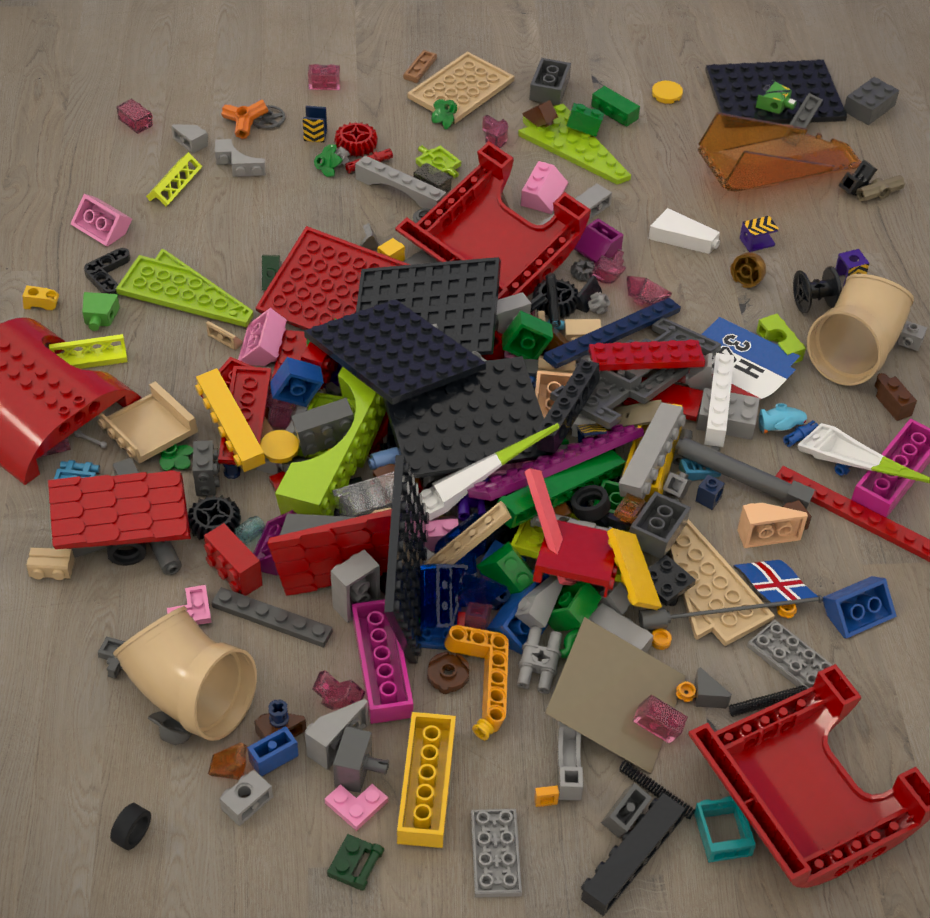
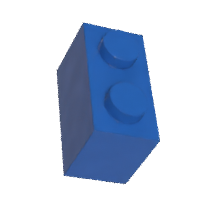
M286 726L247 747L249 762L261 777L299 756L297 741Z

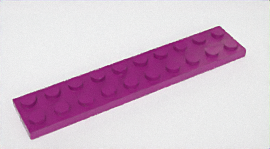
M622 424L615 425L611 430L607 431V434L583 438L582 442L569 444L566 449H558L555 454L540 456L535 462L523 463L521 468L509 469L506 471V474L492 476L490 481L478 482L474 484L473 488L467 490L470 498L495 500L527 486L528 482L525 471L529 468L542 471L543 478H546L644 436L643 428H635L634 425L623 427Z

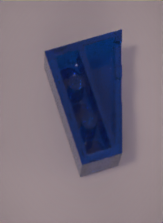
M421 565V628H451L454 626L460 603L457 600L460 590H463L464 583H462L464 572L468 570L469 565Z

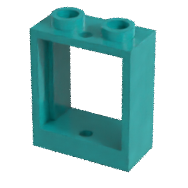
M731 796L713 801L706 799L696 804L694 816L708 863L753 856L756 843L749 821ZM733 813L741 839L712 843L705 817Z

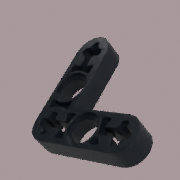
M118 248L84 266L85 276L101 293L117 294L116 288L118 284L108 272L130 261L129 250ZM111 262V264L104 265L103 263ZM103 278L106 279L105 281H101V282L97 281V280L103 279Z

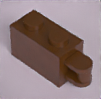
M879 373L875 382V387L878 390L876 398L896 421L912 416L917 400L896 376L889 378L886 374Z

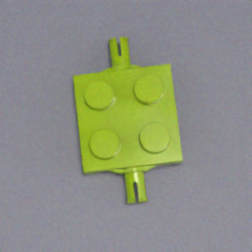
M423 145L419 146L418 151L422 155L416 158V164L436 180L446 174H450L455 179L459 176L455 169L461 167V161L441 145L430 150Z

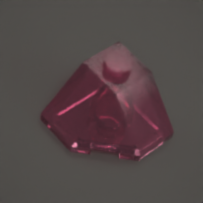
M627 277L628 296L633 298V302L638 305H651L672 295L670 291L647 278Z

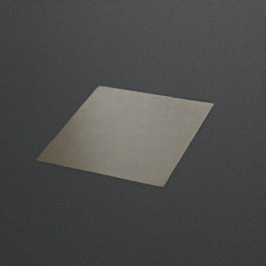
M584 617L545 713L651 774L678 699L676 688L684 682L686 676Z

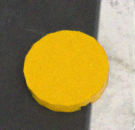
M659 81L652 87V96L656 97V100L661 103L672 104L674 101H679L682 98L683 89L676 82Z
M285 430L269 432L262 438L260 444L264 456L272 463H287L295 455L297 456L299 451L297 437Z

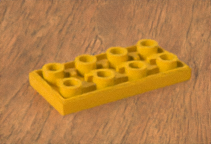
M611 528L607 531L609 537L608 544L615 554L614 560L621 571V581L627 588L629 602L638 607L653 610L660 609L662 605L636 534Z

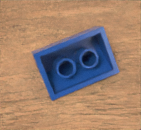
M871 576L823 597L827 617L846 639L897 617L886 578Z

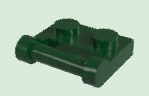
M347 834L327 871V876L358 890H365L368 884L367 879L378 858L382 857L385 849L379 844H371ZM365 852L370 854L359 876H353Z

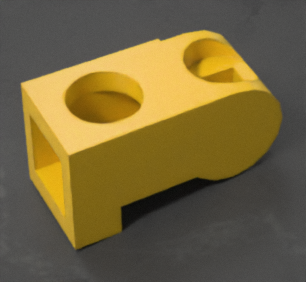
M26 285L22 296L24 309L41 307L45 310H54L59 294L52 289Z

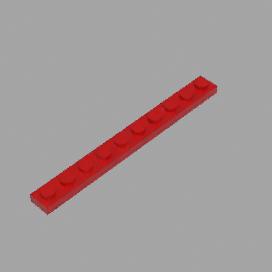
M782 466L775 477L791 484L794 480L815 489L810 500L811 502L930 562V539L785 466Z

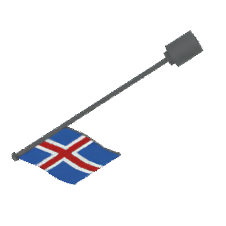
M782 560L734 565V568L746 577L755 591L768 603L670 615V612L666 611L664 607L658 610H639V625L647 630L667 628L668 623H671V619L815 601L821 603L823 597L821 595L817 596L804 585L792 568Z

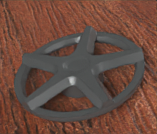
M266 105L269 112L257 118L262 119L259 124L255 121L253 122L257 129L279 128L285 121V113L279 107ZM269 108L277 109L280 113L274 114ZM283 116L279 122L274 120V118ZM267 122H270V123H272L273 125H264V124L267 123Z

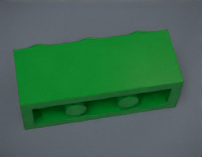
M603 86L592 93L591 107L601 111L625 127L639 119L640 106L608 87Z

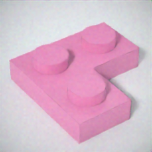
M206 585L185 588L187 605L182 606L187 608V612L198 625L212 623ZM182 606L167 608V614Z
M340 784L324 799L325 804L356 831L388 803V797L373 784L357 798Z

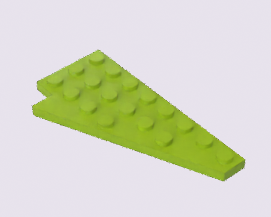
M564 104L554 106L558 118L554 119V123L547 127L545 125L538 127L523 117V123L527 127L518 130L519 137L616 185L631 180V174L595 136L566 126L571 111Z
M161 249L155 259L139 255L116 288V292L119 295L246 328L254 316L253 310L165 249Z

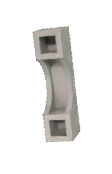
M557 720L559 800H581L583 791V767H581L580 753L581 734Z

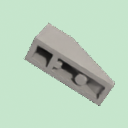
M552 575L519 602L515 616L529 628L532 626L546 627L563 586L559 584L557 576Z

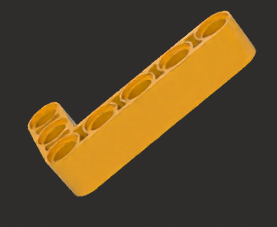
M460 625L452 626L444 642L448 651L485 658L482 719L488 721L493 726L494 732H497L506 717L508 638L498 632Z

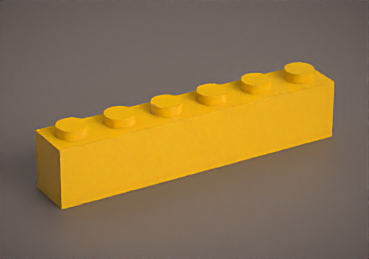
M216 368L196 376V391L199 396H203L204 399L202 400L205 408L211 410V419L214 424L218 423L219 434L222 438H226V446L229 452L233 451V458L237 467L241 466L242 470L246 472L265 464L264 452L218 369Z

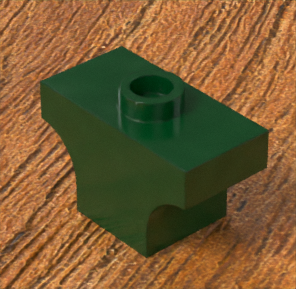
M262 255L263 291L267 290L282 265L280 255Z

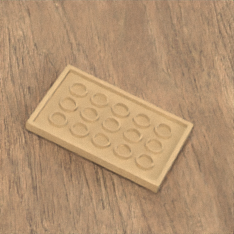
M467 51L408 92L407 98L432 112L436 110L433 104L437 100H453L457 104V111L453 114V123L456 124L514 82V76Z

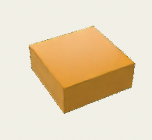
M558 785L535 788V807L558 805Z

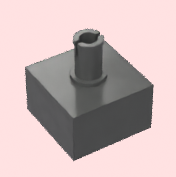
M345 727L333 763L334 787L337 788L341 784L349 791L360 793L367 770L386 775V770L389 768V760L372 757V732Z

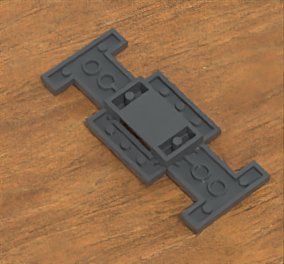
M664 317L652 324V331L660 334L653 341L698 340L703 355L712 353L713 356L721 350V343ZM645 338L641 342H651V340ZM630 339L625 343H632L634 340ZM689 368L656 369L657 372L642 383V376L652 369L600 371V381L580 412V415L605 428L611 429L621 421L622 417L621 414L612 410L614 407L629 397L642 404H646L688 374ZM561 385L552 391L550 399L556 401L564 386Z

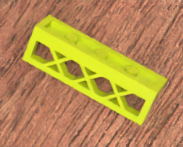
M188 152L170 169L146 198L151 202L157 197L166 207L201 169L202 165ZM189 161L196 167L195 170L189 169ZM179 172H185L186 179H180ZM171 181L177 182V189L171 188ZM162 191L168 192V200L161 194Z
M123 334L49 344V349L52 352L54 350H64V353L56 355L79 369L128 362ZM121 341V345H111L112 342ZM96 344L102 345L100 348L96 349L92 347ZM75 347L83 348L81 351L73 350Z

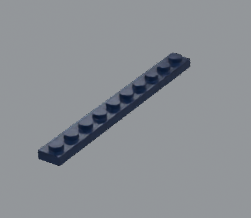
M668 297L545 352L543 359L557 369L588 355L589 344L614 343L651 326L663 317L668 318L679 313L681 306Z

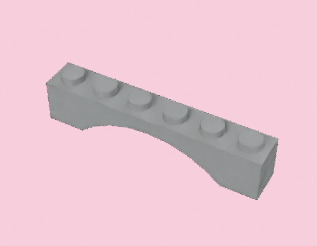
M363 156L355 164L356 180L367 185L381 183L396 187L409 195L422 209H432L446 196L445 191L368 156Z

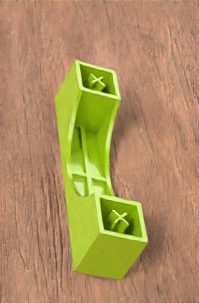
M344 367L339 372L338 378L343 399L347 398L349 405L355 411L352 426L344 438L329 451L315 458L290 464L275 492L281 515L293 510L297 514L333 516L336 506H339L343 492L348 489L351 476H354L356 473L358 461L363 459L366 446L370 445L373 432H376L378 429L380 418L385 415L386 408L382 396Z

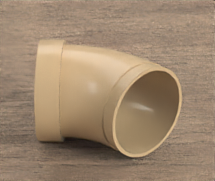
M869 274L849 275L845 280V285L834 308L821 315L812 324L808 332L807 349L815 368L830 381L841 385H858L869 380L882 368L887 355L898 340L909 316L910 308L913 305V295L901 285L879 276Z
M182 606L135 634L113 652V655L119 660L120 666L141 693L165 714L180 722L185 730L210 741L220 740L237 728L250 708L257 683L255 661L243 649L227 643H216L203 632L193 617L189 615L187 608Z

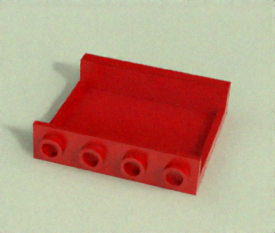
M557 520L563 538L558 554L548 548L544 536L535 564L533 582L541 583L543 574L546 573L604 586L603 597L607 598L608 590H613L618 569L614 560L615 554L608 544L609 537L607 531Z

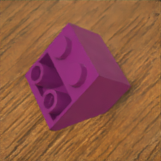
M598 218L586 226L574 250L600 266L622 250L623 234Z

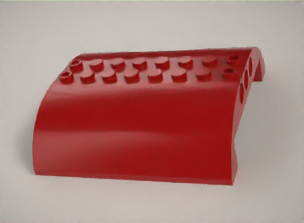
M488 141L477 151L479 165L417 223L406 217L395 230L439 262L499 257L501 268L498 300L522 292L528 297L534 291L537 284L542 283V280H546V275L553 273L571 254L586 228L591 209L564 192L553 202L554 216L550 221L543 225L530 223L507 207L501 200L503 189L513 167L514 158Z
M15 318L0 324V466L26 485L40 475L37 458L115 402L122 407H126L142 398L107 372L83 370L70 365L56 355L61 353L62 349L54 350V352L49 349V344L65 342L62 338L34 319Z
M836 664L819 671L813 687L715 732L709 723L690 730L688 733L792 885L798 888H808L823 884L865 864L906 840L930 820V783L917 767L898 775L892 789L881 794L872 795L864 792L856 785L832 753L828 745L829 733L861 700V695Z

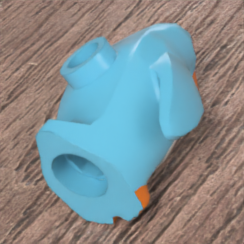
M783 403L776 404L775 408L768 411L761 409L758 417L759 429L764 434L768 431L789 430L796 425L798 427L803 426L807 420V414L804 411L787 407Z

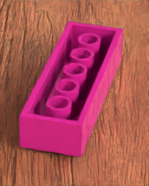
M910 418L881 455L918 473H922L930 463V428ZM868 470L855 486L851 500L887 518L916 480Z
M385 599L352 604V618L365 695L368 701L370 724L411 718L413 712V699L404 652L384 613Z

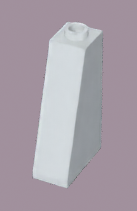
M667 208L650 226L648 239L710 254L720 244V232Z

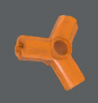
M260 100L249 107H236L225 104L221 114L223 118L236 121V137L247 139V136L250 135V127L254 119L269 111L264 101Z

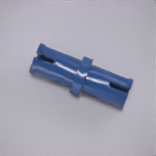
M810 421L804 426L795 428L794 432L783 437L784 444H787V447H791L795 443L802 441L818 424L815 421Z

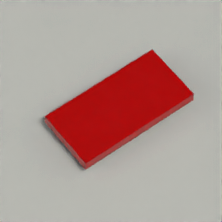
M642 377L641 383L648 378ZM672 384L650 401L661 399L662 403L682 405L683 414L686 416V419L696 421L704 391ZM629 397L624 400L623 405L638 404L640 402Z

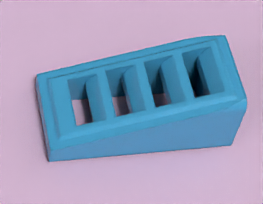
M680 459L679 470L688 474V479L692 481L705 479L707 475L712 477L721 476V473L710 470L694 461Z

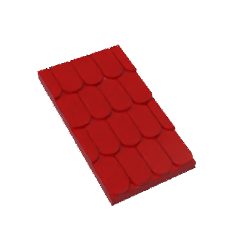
M180 471L141 472L85 478L78 476L48 480L52 544L56 550L72 549L74 558L105 549L108 545L191 539L183 476Z
M392 509L359 517L287 513L280 535L269 538L267 543L286 596L318 591V588L332 586L331 570L336 565L342 564L350 559L352 555L358 554L363 550L380 565V576L382 573L387 572Z

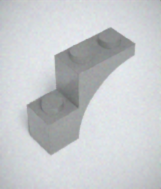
M231 139L215 140L216 165L232 164L233 177L266 175L265 158H253L240 153L233 146Z

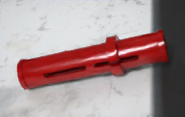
M388 148L381 152H373L368 157L382 162L393 158V153ZM360 159L345 163L346 171L348 173L354 172L355 164Z

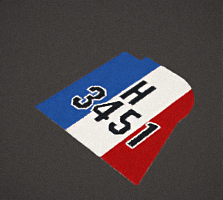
M721 317L701 334L721 343V350L717 353L734 355L731 393L760 399L774 393L796 371V369L790 366L800 357L795 353L787 355L779 345ZM716 354L712 356V375ZM686 375L676 382L686 384Z

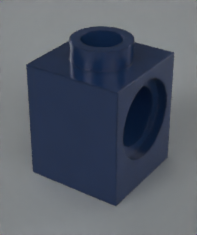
M707 475L698 486L695 501L713 510L722 498L725 483Z

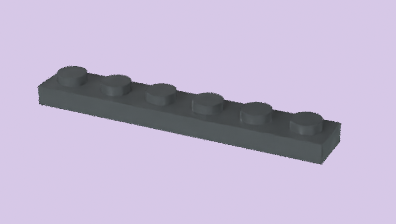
M222 587L211 602L213 608L323 648L333 633V627Z

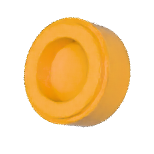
M656 629L652 632V635H654L652 646L654 648L665 650L670 646L672 636L669 631Z

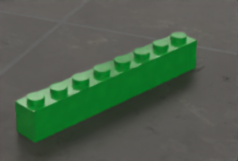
M609 450L544 478L553 508L571 500L572 495L582 487L588 485L600 486L603 479L612 480L619 477L626 461L613 450ZM529 485L507 496H502L497 502L502 501L511 515V518L505 522L510 529L538 516Z

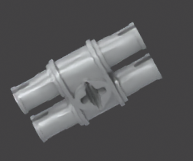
M532 626L530 627L527 642L522 646L521 661L518 662L520 672L517 686L528 689L532 672L541 674L538 692L549 694L553 677L558 673L557 665L561 658L559 649L562 634L552 631L547 647L539 646L542 629Z

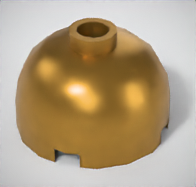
M750 252L737 256L730 267L733 280L743 284L741 286L743 288H751L758 285L766 274L764 260L759 255Z

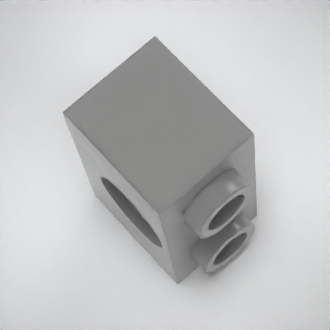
M252 770L250 773L243 775L231 789L229 788L223 792L219 798L221 810L237 825L241 826L273 798L272 786L255 770ZM243 795H249L246 798H241Z

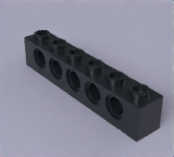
M581 359L536 433L557 423L560 428L536 442L538 450L556 453L600 381L599 363Z

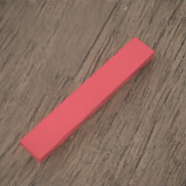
M529 468L525 471V475L547 546L551 551L558 554L563 538L542 471ZM557 576L559 584L571 586L577 583L576 580Z

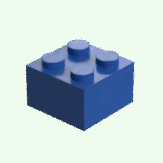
M287 357L270 381L272 398L307 407L324 383L321 366Z

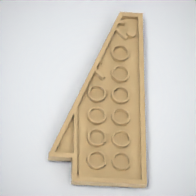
M688 519L686 526L669 550L671 559L696 579L695 585L682 594L687 613L764 604ZM768 607L691 616L689 620L696 640L713 632L724 646H727L773 621L775 615Z

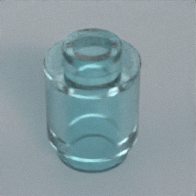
M258 516L250 517L235 529V535L243 543L249 544L263 532L265 524Z

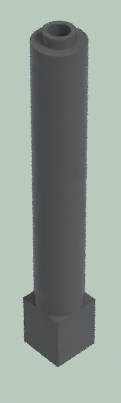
M684 437L683 440L679 439L675 447L678 450V455L784 501L782 505L800 500L807 509L815 489L794 480L791 484L687 437Z
M132 458L113 463L115 476L139 473ZM171 541L149 542L162 572L166 575L176 574L180 570L182 563Z

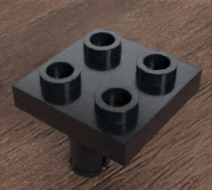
M667 555L648 568L659 600L665 606H675L678 601L677 598L694 586L696 579Z

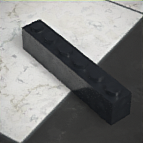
M663 793L659 799L654 798L648 807L649 811L645 815L642 813L638 817L634 829H629L624 834L623 842L611 849L608 860L600 862L595 870L596 874L592 879L588 877L581 886L583 890L581 900L602 916L608 912L683 820L686 808Z

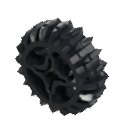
M556 279L560 317L564 318L565 315L570 316L571 313H574L579 306V301L576 297L579 292L575 285L570 284L569 281L564 282L563 279ZM542 280V283H538L536 288H534L532 299L540 293H543L547 298L545 280ZM547 298V302L538 307L537 312L545 311V315L549 317Z
M214 494L211 498L206 495L204 500L199 498L198 503H193L192 508H189L188 511L190 531L193 536H197L198 540H202L205 534L225 523L236 535V530L239 529L241 523L240 509L235 501L231 502L230 497L224 499L223 495L216 497Z

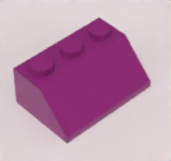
M293 510L287 512L289 514H297ZM287 513L267 521L253 554L260 560L261 572L278 575L267 543L269 538L280 535Z

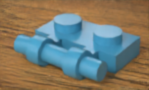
M75 460L61 461L60 469H57L54 479L78 476L81 478L96 476V473L100 472V465H93L92 462H86L85 464L76 463Z

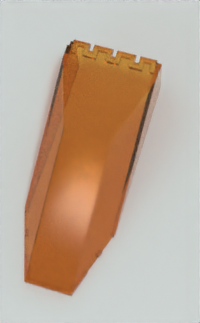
M719 112L714 116L698 144L702 146L698 148L699 154L711 169L720 185L733 192L766 188L855 169L861 163V160L847 143L833 138L828 142L821 139L822 134L820 133L812 136L807 134L808 130L806 128Z

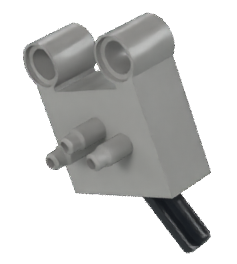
M522 292L499 299L495 330L504 334L520 310L530 314L547 302V298L543 293H540L529 301Z

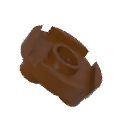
M449 652L439 653L429 662L427 671L428 681L442 694H449L450 692L460 690L469 681V664L463 656L457 653L456 655L449 654ZM444 670H453L451 675H446Z

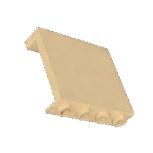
M156 381L149 384L151 394L107 417L102 412L98 415L99 420L97 422L102 430L105 429L109 437L115 439L121 449L124 448L129 457L134 458L139 464L198 432L195 417Z

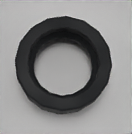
M588 485L582 487L571 498L574 514L579 520L596 521L606 516L610 511L611 504L608 493L601 486ZM589 500H601L598 504L591 507L581 506Z
M146 543L108 545V559L114 564L123 566L139 563L146 556ZM126 546L135 547V548L130 549V550H119V549H118V548L126 547Z
M136 803L127 805L113 824L110 834L111 842L126 850L133 849L148 830L151 822V812Z

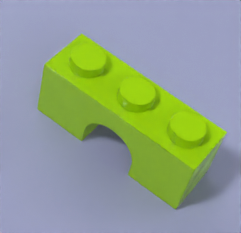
M778 314L759 319L756 332L760 337L771 342H778L777 345L787 355L792 353L799 355L800 357L793 364L803 361L806 351L804 344L799 341L795 333L790 330Z

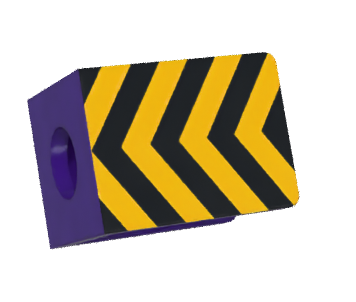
M770 216L744 221L742 223L740 240L749 252L773 247L775 242L769 234L778 232L779 228Z
M856 249L839 253L835 269L839 276L846 275V280L852 274H867L870 263L862 252Z

